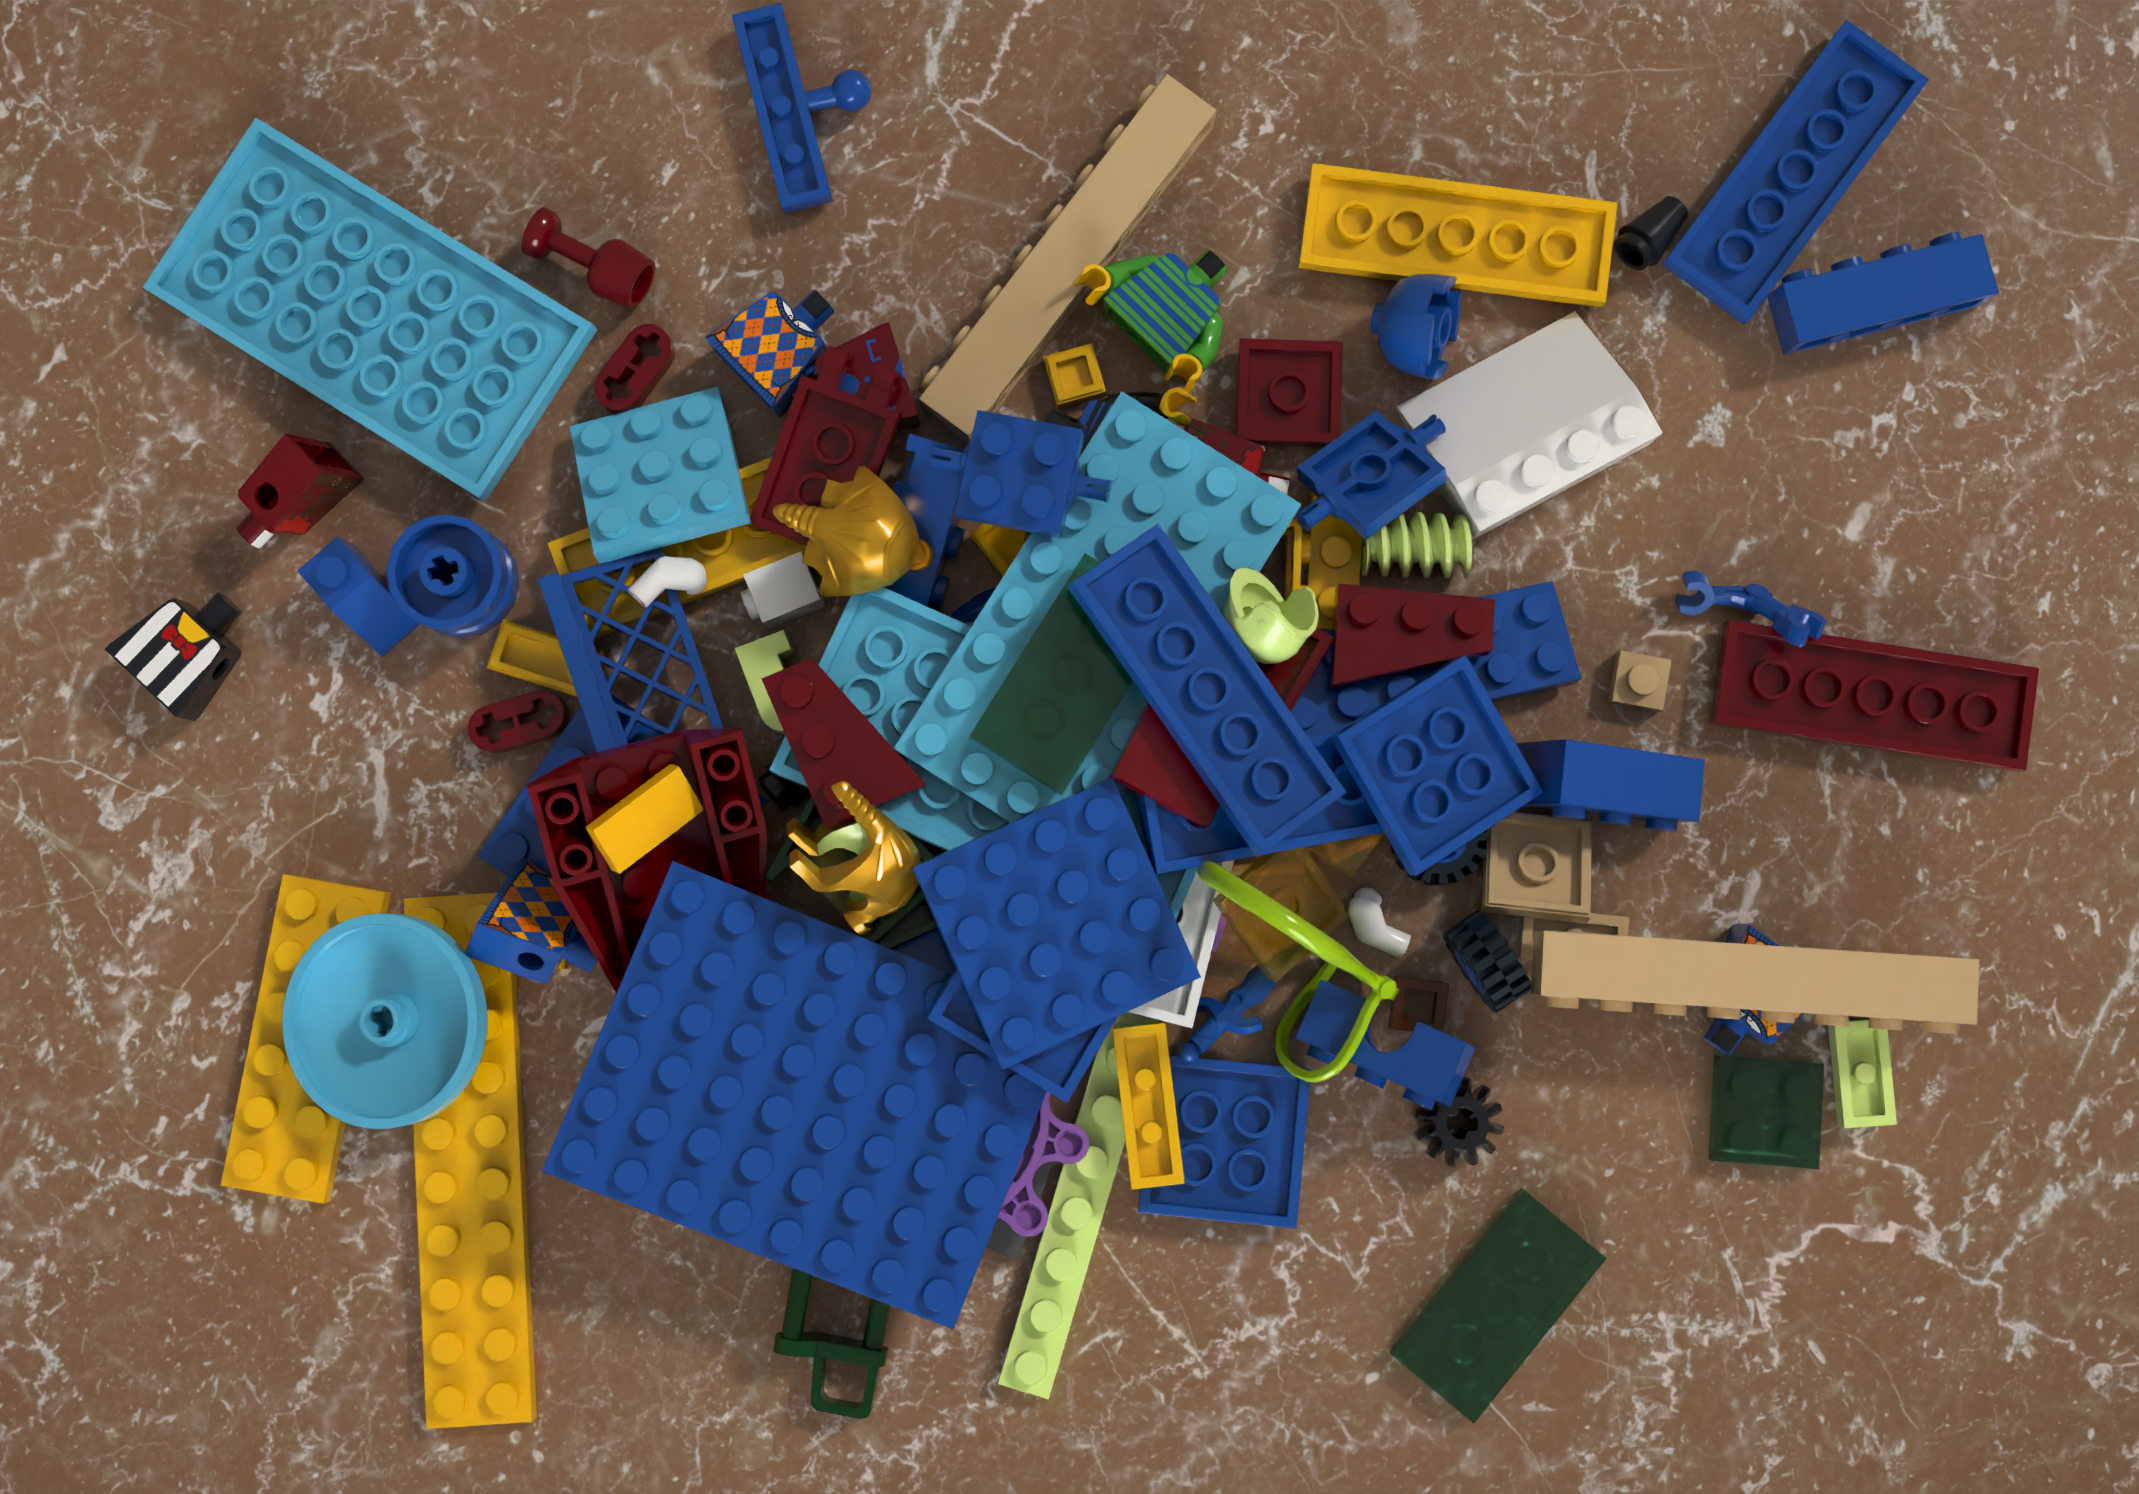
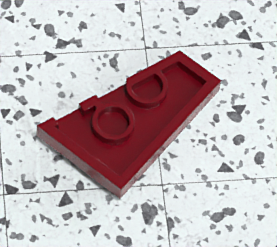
M1338 584L1335 589L1332 635L1334 640L1332 643L1329 690L1347 687L1350 683L1374 678L1378 680L1392 677L1396 673L1427 667L1428 669L1442 666L1457 656L1466 655L1468 660L1487 656L1493 650L1495 599Z
M812 657L761 678L826 829L854 818L832 791L831 786L838 782L845 781L849 783L852 788L856 789L858 793L876 808L926 787L923 780Z

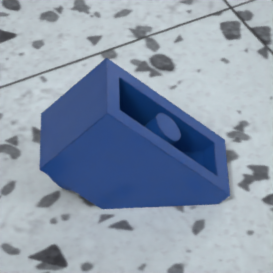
M338 536L298 570L299 574L325 604L382 656L386 655L420 625L400 610L389 591L388 582L355 545Z

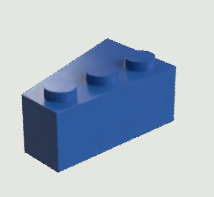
M909 434L905 450L911 451L902 482L896 481L894 493L904 503L910 515H912L919 539L927 541L932 546L934 559L927 569L923 571L909 569L901 578L884 588L931 609L932 606L941 608L950 578L942 576L948 556L957 558L964 539L965 529L958 527L960 519L955 515L961 487L959 474L935 469L931 470L929 469L930 457L933 458L931 455L933 447L964 453V450Z
M1567 739L1516 743L1543 790L1542 794L1523 805V807L1553 810L1554 817L1585 819L1586 813L1600 815V823L1614 825H1632V818L1646 820L1645 829L1676 832L1678 822H1699L1705 759Z

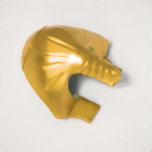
M858 466L853 481L840 483L828 479L821 498V506L824 507H808L806 504L800 506L797 503L792 505L790 503H783L773 508L774 516L781 523H785L789 528H793L803 536L809 537L810 540L807 543L802 564L813 567L820 573L822 582L819 593L824 597L851 596L879 590L893 584L906 574L909 569L915 571L927 569L934 559L932 546L927 541L919 539L913 517L904 503L884 481L866 466Z
M841 781L831 786L832 791L854 818L829 829H826L824 823H822L816 831H813L794 817L786 824L787 834L809 855L821 856L834 848H844L857 853L858 856L838 865L819 868L798 849H794L789 854L790 868L814 891L850 890L847 900L848 908L843 911V915L853 930L865 936L873 929L872 922L875 919L897 911L913 896L918 886V881L911 867L921 863L918 849L910 837L883 812L876 809L873 804H870L849 783Z

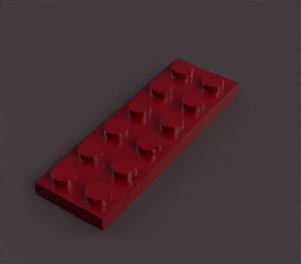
M1728 620L1723 625L1710 724L2015 772L2026 771L2039 668L1821 634V637L1817 640L1808 635L1805 646L1800 648L1784 640L1782 635L1772 626Z

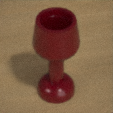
M542 207L535 212L528 222L522 237V252L532 258H543L554 251L588 269V287L597 297L635 308L645 298L652 285L656 267L654 261L621 239L608 240L595 250L562 233V224L559 216L546 207Z

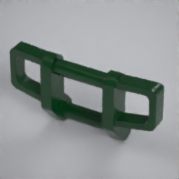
M793 1268L782 1332H778L775 1335L773 1351L777 1354L791 1357H814L811 1405L815 1410L865 1419L870 1415L874 1406L880 1368L886 1364L888 1348L884 1346L890 1305L870 1298L863 1341L821 1332H803L813 1275ZM826 1358L869 1366L862 1402H851L831 1398L826 1395L824 1391Z

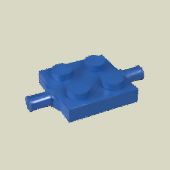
M977 410L972 437L964 453L933 447L931 451L933 458L930 457L929 469L959 474L961 487L955 510L957 518L1058 538L1063 536L1067 513L1077 496L1107 503L1110 497L1108 492H1111L1112 480L1081 475L1079 458L1085 435L1082 429Z
M1375 410L1298 465V480L1317 496L1316 500L1295 514L1300 526L1304 527V530L1310 531L1312 527L1331 514L1343 519L1363 538L1368 539L1446 482V469L1427 453L1425 446L1446 432L1440 418L1437 419V416L1432 414L1413 430H1407L1392 424Z

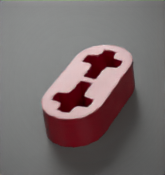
M643 324L635 327L599 373L595 381V394L598 401L610 413L617 414L641 407L670 368L675 358V347L668 334L661 327L654 324ZM656 339H659L657 346L662 351L661 355L657 359L649 355L644 359L639 368L636 367L643 357L639 345L643 341L652 344ZM631 373H634L627 383V388L631 391L630 397L627 400L617 397L612 402L613 393L608 389L610 384L616 382L621 385Z
M545 690L533 691L489 704L476 710L468 723V735L472 743L479 749L492 753L507 752L561 734L570 719L569 708L566 702L554 693ZM542 701L546 706L556 708V714L549 717L550 726L547 728L537 721L524 722L523 717L539 712L538 703ZM491 716L499 722L513 721L515 727L500 731V741L496 743L493 738L482 735V729L489 727V718Z

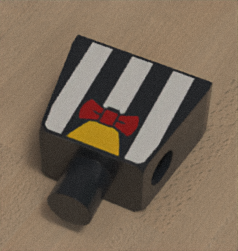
M217 592L200 611L190 603L173 598L111 642L105 650L175 717L196 721L241 657V650L223 633L242 614V611L220 592Z

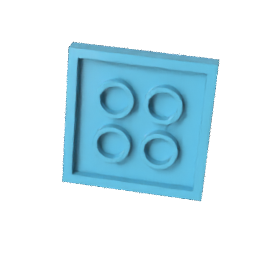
M719 386L570 426L593 554L599 564L751 523L724 398Z

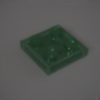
M1714 1055L1708 1159L1714 1162L1819 1169L1824 1063Z

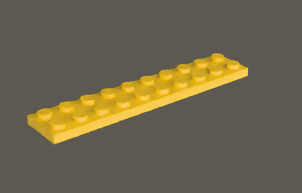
M497 893L404 898V914L421 918L440 927L466 951L477 922ZM473 958L470 959L481 979L487 1004V1035L481 1060L466 1088L449 1106L438 1114L413 1124L426 1429L533 1422L537 1418L517 975Z

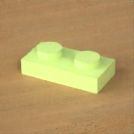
M1869 1019L1849 1020V1027L1828 1026L1837 1126L1841 1128L1897 1125L1888 1029L1869 1028Z

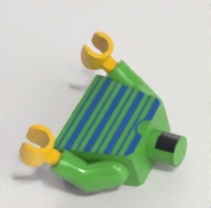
M1207 249L1189 267L1173 252H1168L1162 257L1148 254L1117 261L1104 267L1097 264H1089L1074 280V286L1087 284L1092 288L1093 291L1085 299L1088 305L1096 304L1103 294H1108L1103 299V313L1166 374L1164 377L1166 381H1169L1175 375L1183 377L1187 381L1184 390L1189 394L1192 392L1200 375L1217 358L1224 324L1219 315L1222 301L1211 288L1228 270L1222 260L1212 251Z

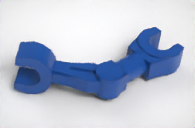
M1696 570L1684 572L1682 580L1686 590H1698V592L1691 596L1676 594L1675 597L1679 612L1687 615H1697L1705 612L1712 604L1744 609L1755 615L1761 614L1774 622L1772 627L1782 635L1784 640L1800 648L1805 646L1808 635L1815 640L1819 639L1827 621L1820 614L1812 610H1807L1794 604L1789 607L1773 598V594L1762 585L1749 584L1746 587L1711 586L1708 577L1703 572Z

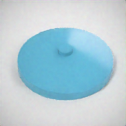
M395 913L367 914L354 917L332 927L321 935L302 956L292 974L285 995L282 1017L283 1038L288 1060L305 1092L319 1107L333 1117L353 1126L368 1129H392L415 1124L438 1114L449 1106L466 1088L479 1065L485 1046L488 1022L487 1004L481 979L474 964L465 954L460 944L440 927L429 921L415 916Z

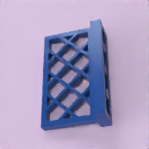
M662 547L593 565L559 576V573L538 578L596 752L628 744L627 740L637 722L663 735L674 732L687 706L706 714L712 729H724L676 590H664L670 607L658 601L659 595L645 608L634 630L607 617L620 592L632 597L628 592L630 587L624 585L632 568L652 561L655 562L660 557H664ZM622 571L618 581L607 576ZM596 579L612 587L613 590L601 613H598L580 604L575 585ZM654 608L673 617L677 630L668 646L641 634ZM584 615L597 620L591 632ZM603 624L630 637L618 662H614L596 652L594 641ZM680 637L686 655L674 650ZM636 641L664 653L651 679L624 666ZM670 657L690 666L694 679L685 696L657 683ZM601 664L613 669L608 681H606ZM620 673L647 686L634 712L613 702L610 692ZM697 687L703 704L691 699ZM653 690L681 702L669 728H665L641 716ZM618 713L630 718L625 731H623Z

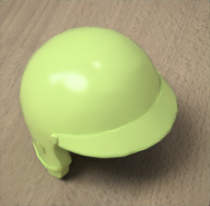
M1247 567L1235 570L1230 580L1229 596L1222 613L1255 662L1262 664L1280 663L1296 655L1306 639L1316 630L1319 618L1315 593L1306 586L1302 589L1294 590L1288 599L1284 601L1275 586L1263 574Z

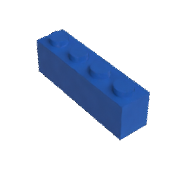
M1953 232L1931 240L1929 242L1930 247L1913 251L1911 244H1905L1882 252L1880 254L1881 259L1863 263L1861 256L1852 257L1833 264L1830 272L1814 275L1812 269H1804L1784 276L1781 279L1782 284L1767 297L1783 355L1979 307L1999 293L1983 235L1978 234L1962 238L1961 232Z

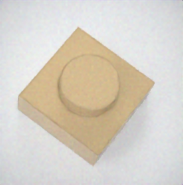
M1622 650L1616 652L1607 703L1654 712L1663 711L1672 660Z

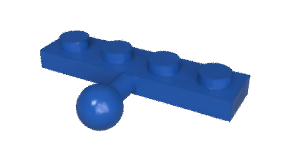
M777 3L732 15L783 213L786 214L833 202L810 112L836 105L849 112L863 109L869 103L872 95L870 81L863 73L857 70H845L835 77L832 85L805 92L782 4Z

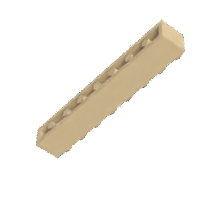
M1166 74L1157 87L1153 84L1146 87L1134 106L1137 114L1128 126L1125 127L1119 124L1113 130L1103 147V150L1107 153L1096 167L1089 164L1084 168L1073 185V190L1076 191L1073 198L1066 207L1058 204L1051 211L1042 226V230L1046 232L1035 247L1028 244L1023 248L1011 267V270L1015 273L1005 287L996 285L990 291L980 308L984 314L973 328L968 325L962 328L950 346V351L953 352V355L942 369L937 365L934 366L920 384L919 391L923 393L919 398L922 410L967 444L972 437L977 410L997 413L1091 289L1087 284L1074 286L1073 282L1089 264H1097L1104 267L1112 262L1214 128L1217 110L1170 75Z
M1534 931L1531 994L1546 996L1547 1007L1579 1009V998L1599 999V1010L1632 1012L1633 1002L1654 1003L1653 1014L1686 1016L1687 1005L1707 1007V1017L1740 1019L1741 1009L1761 1010V1021L1794 1023L1795 1013L1815 1014L1816 1025L1849 1027V1016L1869 1017V1028L1903 1030V1020L1923 1021V1032L1957 1034V1023L1977 1025L1979 959L1558 931Z

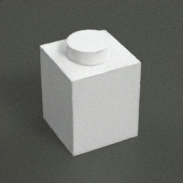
M801 551L743 574L748 589L740 593L752 621L760 618L762 623L768 629H771L826 607L810 566L802 564L804 554Z

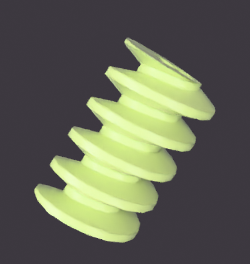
M1415 512L1407 527L1404 515H1399L1368 539L1362 537V577H1367L1372 562H1377L1382 577H1388L1392 564L1398 563L1402 577L1408 578L1413 564L1419 563L1423 578H1429L1434 564H1440L1444 579H1450L1455 564L1461 565L1464 578L1467 579L1472 564V535L1466 516L1463 513L1455 514L1450 526H1448L1445 515L1443 513H1435L1428 526L1424 514Z

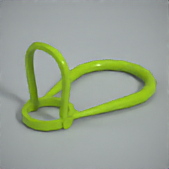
M1212 861L1202 862L1197 869V874L1203 882L1242 908L1266 921L1325 961L1315 977L1300 992L1284 1014L1277 1029L1275 1046L1276 1055L1280 1063L1291 1075L1303 1081L1314 1083L1335 1076L1347 1065L1354 1055L1381 1000L1390 999L1393 1001L1399 993L1400 989L1396 987V982L1385 975H1377L1365 967L1336 940L1222 866ZM1338 967L1370 986L1372 992L1362 1006L1355 1025L1337 1056L1328 1065L1320 1069L1306 1071L1298 1067L1290 1058L1288 1053L1289 1034L1301 1012L1312 1000L1320 980L1327 982Z

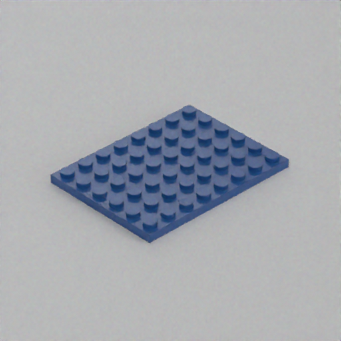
M672 861L542 1172L954 1329L1047 1091L1009 1068L1002 1070L995 1059L925 1018L951 973Z

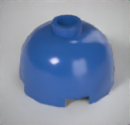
M1416 274L1406 277L1390 289L1383 303L1375 305L1371 318V331L1373 334H1378L1381 352L1388 363L1398 371L1414 377L1436 380L1440 379L1447 370L1449 363L1440 359L1447 341L1456 342L1461 315V292L1450 290V287H1453L1457 280L1455 276Z

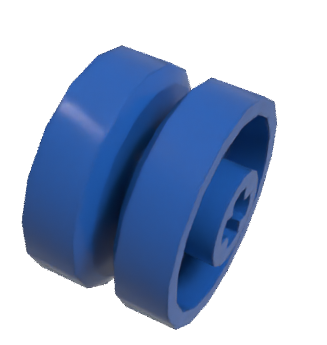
M451 514L425 517L406 528L393 545L386 568L389 591L401 611L425 627H429L438 633L459 638L482 635L500 624L513 608L520 585L517 562L506 544L472 520Z

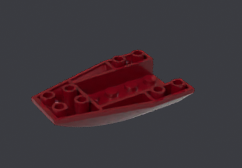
M741 728L692 729L667 733L576 757L526 784L555 890L616 994L672 861L766 898L767 828ZM668 765L679 766L704 810L619 874L612 871L585 827Z

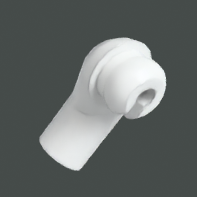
M660 557L628 589V592L642 606L647 608L665 589L687 591L691 595L700 593L707 584L706 571L701 563L692 558Z
M1370 887L1358 889L1354 894V898L1349 901L1348 914L1356 937L1364 944L1402 959L1409 945L1411 935L1386 925L1380 907L1382 897L1375 889Z

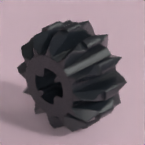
M1463 1076L1451 1107L1436 1101L1433 1110L1427 1111L1417 1108L1413 1110L1412 1114L1416 1119L1428 1121V1125L1420 1127L1414 1132L1415 1138L1419 1141L1433 1138L1427 1147L1426 1154L1436 1158L1445 1150V1163L1451 1167H1456L1461 1151L1468 1164H1478V1155L1475 1147L1479 1146L1482 1150L1492 1154L1496 1148L1492 1142L1485 1139L1487 1133L1490 1132L1498 1135L1504 1131L1502 1125L1489 1122L1488 1119L1502 1111L1501 1105L1497 1102L1483 1105L1489 1096L1490 1089L1485 1085H1480L1471 1093V1079ZM1459 1108H1465L1461 1114L1469 1118L1468 1126L1459 1127L1457 1134L1451 1135L1455 1129L1447 1125L1448 1116H1457Z

